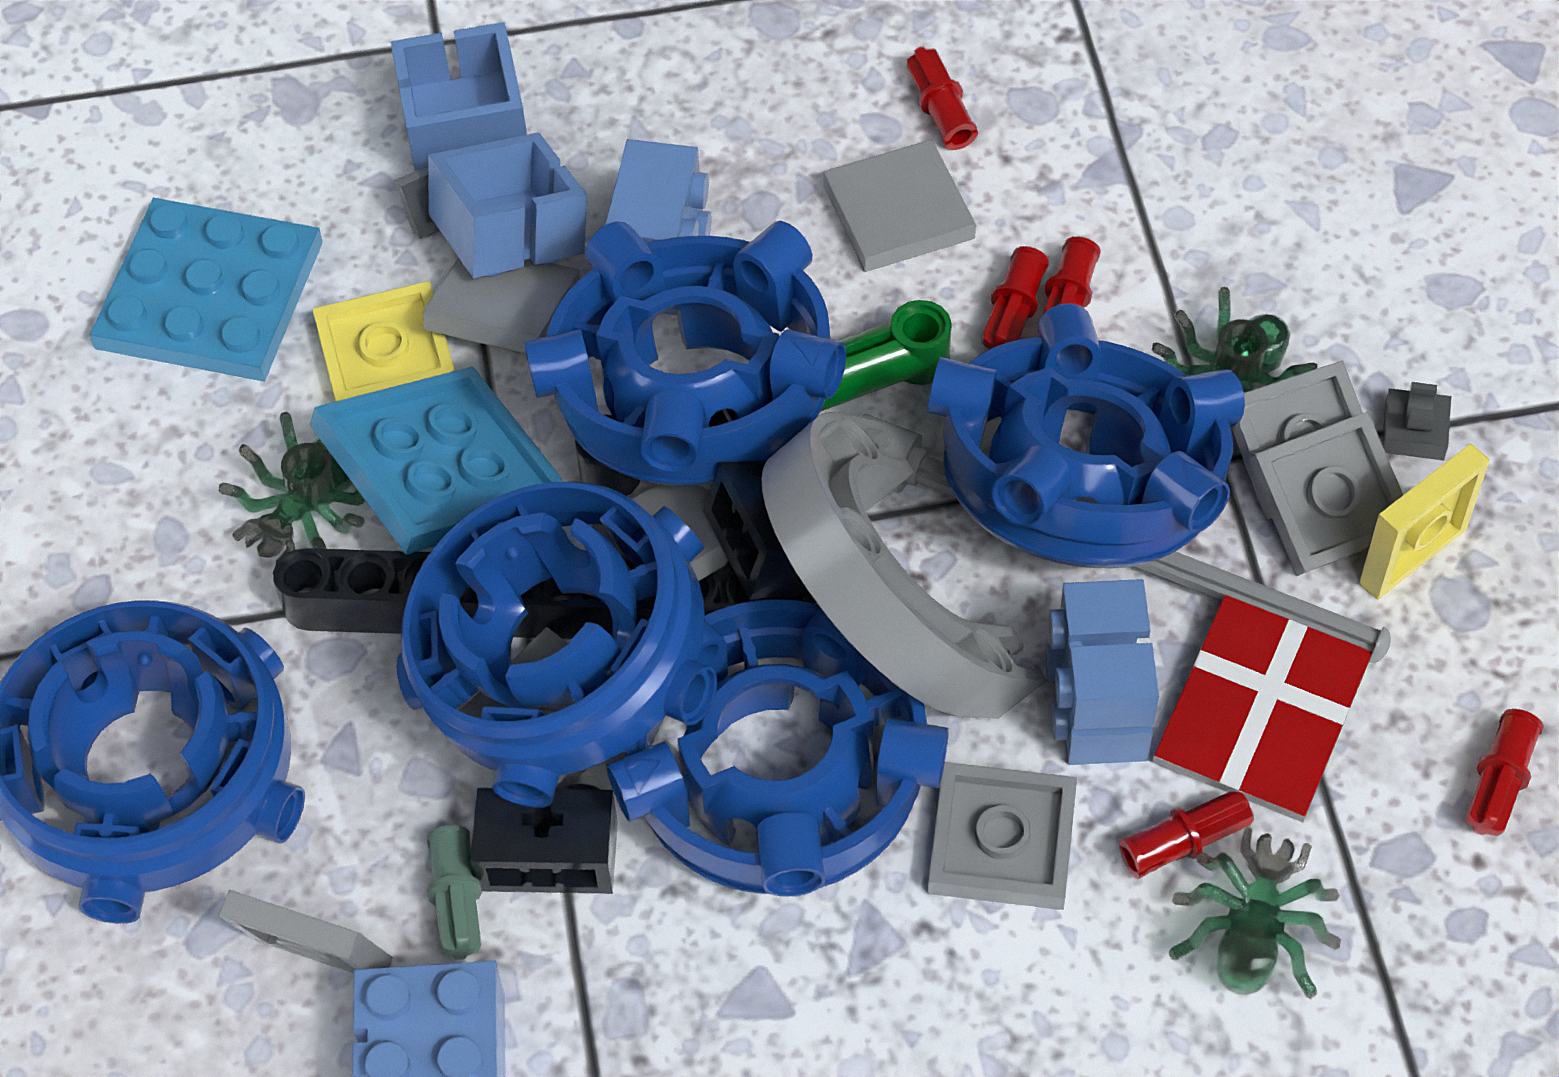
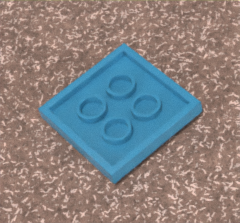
M153 197L90 333L94 348L101 351L265 382L323 241L319 227Z
M474 367L316 406L313 410L310 426L405 555L435 547L459 521L480 506L503 494L535 484L563 481Z

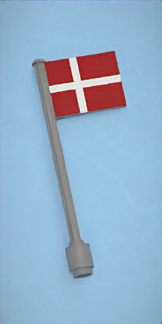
M869 414L862 416V418L882 422L892 438L891 444L886 449L878 447V451L882 455L895 460L899 457L905 458L914 471L913 474L892 491L901 493L907 483L916 486L919 482L955 496L946 479L944 462L930 457L929 451L921 448V434ZM1176 551L1159 560L1135 566L1222 600L1152 762L1225 792H1242L1248 801L1303 823L1369 663H1376L1383 659L1389 650L1391 637L1388 629L1383 626L1382 630H1378Z

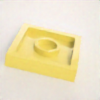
M430 281L313 308L335 401L455 371L445 335L424 330L423 310L434 295Z
M1470 443L1382 511L1377 519L1359 584L1379 600L1467 530L1490 459Z

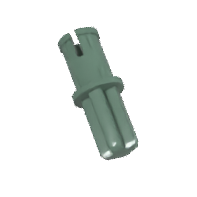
M444 825L433 829L427 835L433 882L427 889V896L429 902L436 906L441 952L444 955L453 956L454 960L466 959L467 955L478 953L481 947L476 901L482 894V887L480 881L473 877L470 863L469 830L460 825Z

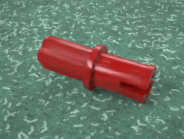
M923 46L916 48L914 55L907 59L906 66L921 94L919 105L925 114L931 115L947 149L959 150L967 147L977 138L978 130L962 101L963 89L958 81L950 78L936 49H925Z
M1081 236L1070 237L1065 241L1055 276L1050 277L1045 285L1047 302L1043 314L1060 304L1070 303L1080 305L1083 308L1090 304L1093 292L1089 285L1095 265L1101 254L1099 246L1094 241Z
M1020 246L1013 251L1011 263L1002 284L996 286L991 294L993 308L981 336V344L989 350L1002 344L1019 340L1027 319L1033 317L1038 309L1036 294L1043 274H1045L1049 265V260L1042 251L1030 246Z
M1515 708L1505 710L1500 717V725L1489 754L1482 756L1478 762L1476 769L1480 779L1466 814V821L1472 825L1473 831L1479 835H1501L1505 831L1519 790H1523L1529 785L1531 774L1527 767L1539 734L1541 735L1544 728L1542 721L1531 712Z
M1230 791L1186 812L1180 807L1171 810L1170 818L1146 830L1120 839L1119 849L1128 870L1138 880L1175 860L1177 861L1186 856L1191 859L1202 856L1203 847L1250 826L1254 821V815L1245 795L1242 792Z

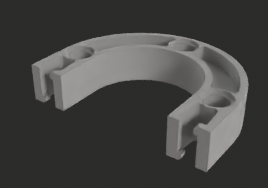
M825 412L819 415L766 461L762 473V492L769 519L793 568L818 605L847 640L898 687L922 703L950 715L999 719L1044 684L1047 679L1038 665L1024 668L1015 665L1009 653L1017 655L1024 648L1022 640L1013 627L971 622L946 609L913 580L878 535L866 511L871 509L914 473L905 458L899 457L895 460L882 455L878 451V447L886 449L892 442V438L883 423L840 412Z

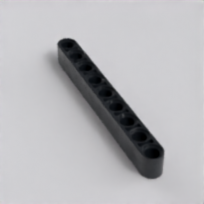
M296 549L285 554L276 563L273 570V582L285 617L297 629L306 631L401 634L403 613L408 595L419 570L431 552H415L405 555L403 551ZM623 558L630 570L636 569L627 558ZM729 561L722 568L699 580L705 615L732 605L756 601L749 600ZM552 577L536 584L520 595L528 614L521 621L514 637L536 638L548 627L562 639H572L586 622L600 625L607 633L613 636V619L608 606L597 597L585 593L571 592L563 594ZM469 586L459 600L461 607L473 618L478 609V597ZM307 587H315L308 592L298 593ZM370 589H380L373 594H362ZM567 594L573 596L567 600H552L559 595ZM656 596L638 601V623L641 618L647 621L651 618ZM813 596L773 598L817 603Z

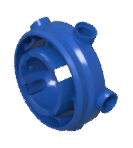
M615 221L608 223L593 234L586 246V258L594 269L582 277L559 303L548 327L547 337L524 342L536 398L554 395L569 430L585 451L607 467L624 475L651 483L674 486L713 483L720 462L768 460L818 417L825 399H831L838 391L846 364L845 344L831 340L829 317L825 301L813 280L803 271L812 263L813 254L811 247L798 229L784 221H774L751 242L720 236H684L658 240L647 244L626 222ZM676 310L682 342L687 350L701 348L727 350L743 356L750 362L743 364L725 359L720 364L707 370L687 374L666 373L652 368L650 365L658 360L652 328L653 320L665 311ZM771 327L782 332L781 335L779 336L778 333H774ZM590 357L601 360L604 399L606 406L612 415H615L616 420L599 413L589 365ZM723 409H732L734 411L735 421L709 427V421L716 412Z
M1070 303L1057 305L1041 316L1038 323L1039 337L1002 344L980 354L969 363L943 357L939 358L930 392L927 413L945 417L943 428L945 447L943 462L947 482L955 497L972 519L986 531L1008 545L1048 561L1076 567H1132L1159 560L1184 547L1201 531L1211 526L1224 510L1230 495V488L1225 480L1233 454V437L1230 426L1236 425L1241 421L1245 408L1241 382L1231 370L1222 369L1186 375L1174 366L1142 351L1098 340L1089 312L1080 305ZM1067 410L1095 414L1088 444V454L1077 452L1059 444ZM1001 417L1002 420L993 434L989 457H987L980 450L986 423ZM1079 497H1091L1094 498L1099 504L1077 501L1074 499Z
M557 481L535 484L508 492L485 503L459 521L433 548L419 570L408 595L401 626L402 653H399L396 666L400 690L406 703L413 710L423 708L437 728L461 753L474 762L497 771L492 788L498 796L521 806L537 808L551 805L560 775L590 768L618 755L649 733L664 716L687 725H694L702 720L709 711L717 690V676L711 667L697 662L704 635L705 614L700 584L690 564L704 549L702 542L685 522L668 507L663 506L651 516L639 504L624 494L593 483ZM588 524L604 525L620 550L636 569L630 570L609 538ZM571 526V537L582 543L586 550H582L572 544L562 527ZM553 577L563 594L571 592L585 593L597 597L610 609L613 619V636L607 633L600 625L586 622L583 628L571 639V643L555 654L537 662L532 661L512 665L511 644L521 621L528 614L520 595L536 584ZM469 586L478 597V609L473 618L461 607L459 600ZM656 596L650 620L647 621L641 618L638 623V601ZM478 691L491 699L514 707L484 706L480 718L456 710L461 704L468 702L470 697ZM549 709L555 710V712L548 715H544L541 711Z
M759 600L732 605L705 615L704 635L697 662L709 666L715 671L717 690L714 701L704 718L694 725H687L684 735L677 738L681 772L666 742L663 741L653 745L657 731L664 718L649 733L625 750V757L606 764L611 787L627 821L630 822L644 816L662 845L690 870L710 881L732 889L780 897H796L809 894L855 874L884 852L904 826L918 796L920 787L926 786L939 789L947 752L949 728L927 724L924 703L898 687L873 666L847 640L818 604L796 600ZM757 659H802L804 667L789 664L759 665ZM744 662V670H740L727 677L729 666ZM860 684L865 686L874 695L870 700L866 701L864 693L859 688ZM795 687L809 692L815 698H820L818 720L833 731L830 747L823 759L801 776L786 780H765L754 778L740 771L735 766L711 775L703 764L701 758L731 724L748 715L765 710H789L794 699ZM883 722H886L877 767V806L884 808L866 825L852 833L848 827L853 823L861 810V798L858 788L867 790L874 776L873 726H880ZM688 802L704 827L728 846H731L736 832L733 819L738 818L751 823L756 828L758 854L727 848L692 832L687 828L690 827Z
M159 600L118 602L85 611L65 620L47 631L25 649L8 668L0 681V821L3 822L18 848L29 860L55 878L82 888L79 909L85 915L102 922L114 924H128L140 918L145 892L174 887L213 870L241 850L255 835L279 844L284 843L290 838L301 818L305 803V790L301 786L286 781L291 758V733L288 717L274 681L284 671L281 659L273 648L253 630L245 627L238 633L223 620L208 612L175 602ZM185 645L191 646L192 651H191L188 647H186ZM139 691L170 692L173 715L181 718L193 730L191 738L179 753L188 770L189 777L183 785L167 797L159 782L151 773L127 780L125 783L89 781L87 760L94 741L112 722L135 712ZM257 696V712L240 711L235 714H229L227 704L237 710H241ZM21 725L28 726V743L20 729ZM237 742L232 752L230 753L228 759L222 767L225 755L227 753L228 743ZM41 778L56 792L62 804L84 817L86 823H76L74 834L50 826L33 815L34 813L43 812L45 809ZM212 784L210 790L213 798L187 817L159 829L162 820H166L188 808Z

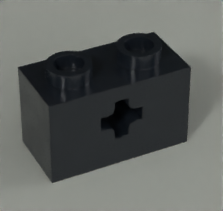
M767 460L720 462L703 512L749 600L812 596L785 554L769 519L762 492V473Z
M572 784L564 789H556L551 805L533 808L511 803L498 796L493 788H477L470 863L474 877L481 883L482 892L613 894L618 825L613 790H600L598 787L589 784ZM548 832V837H543V833Z

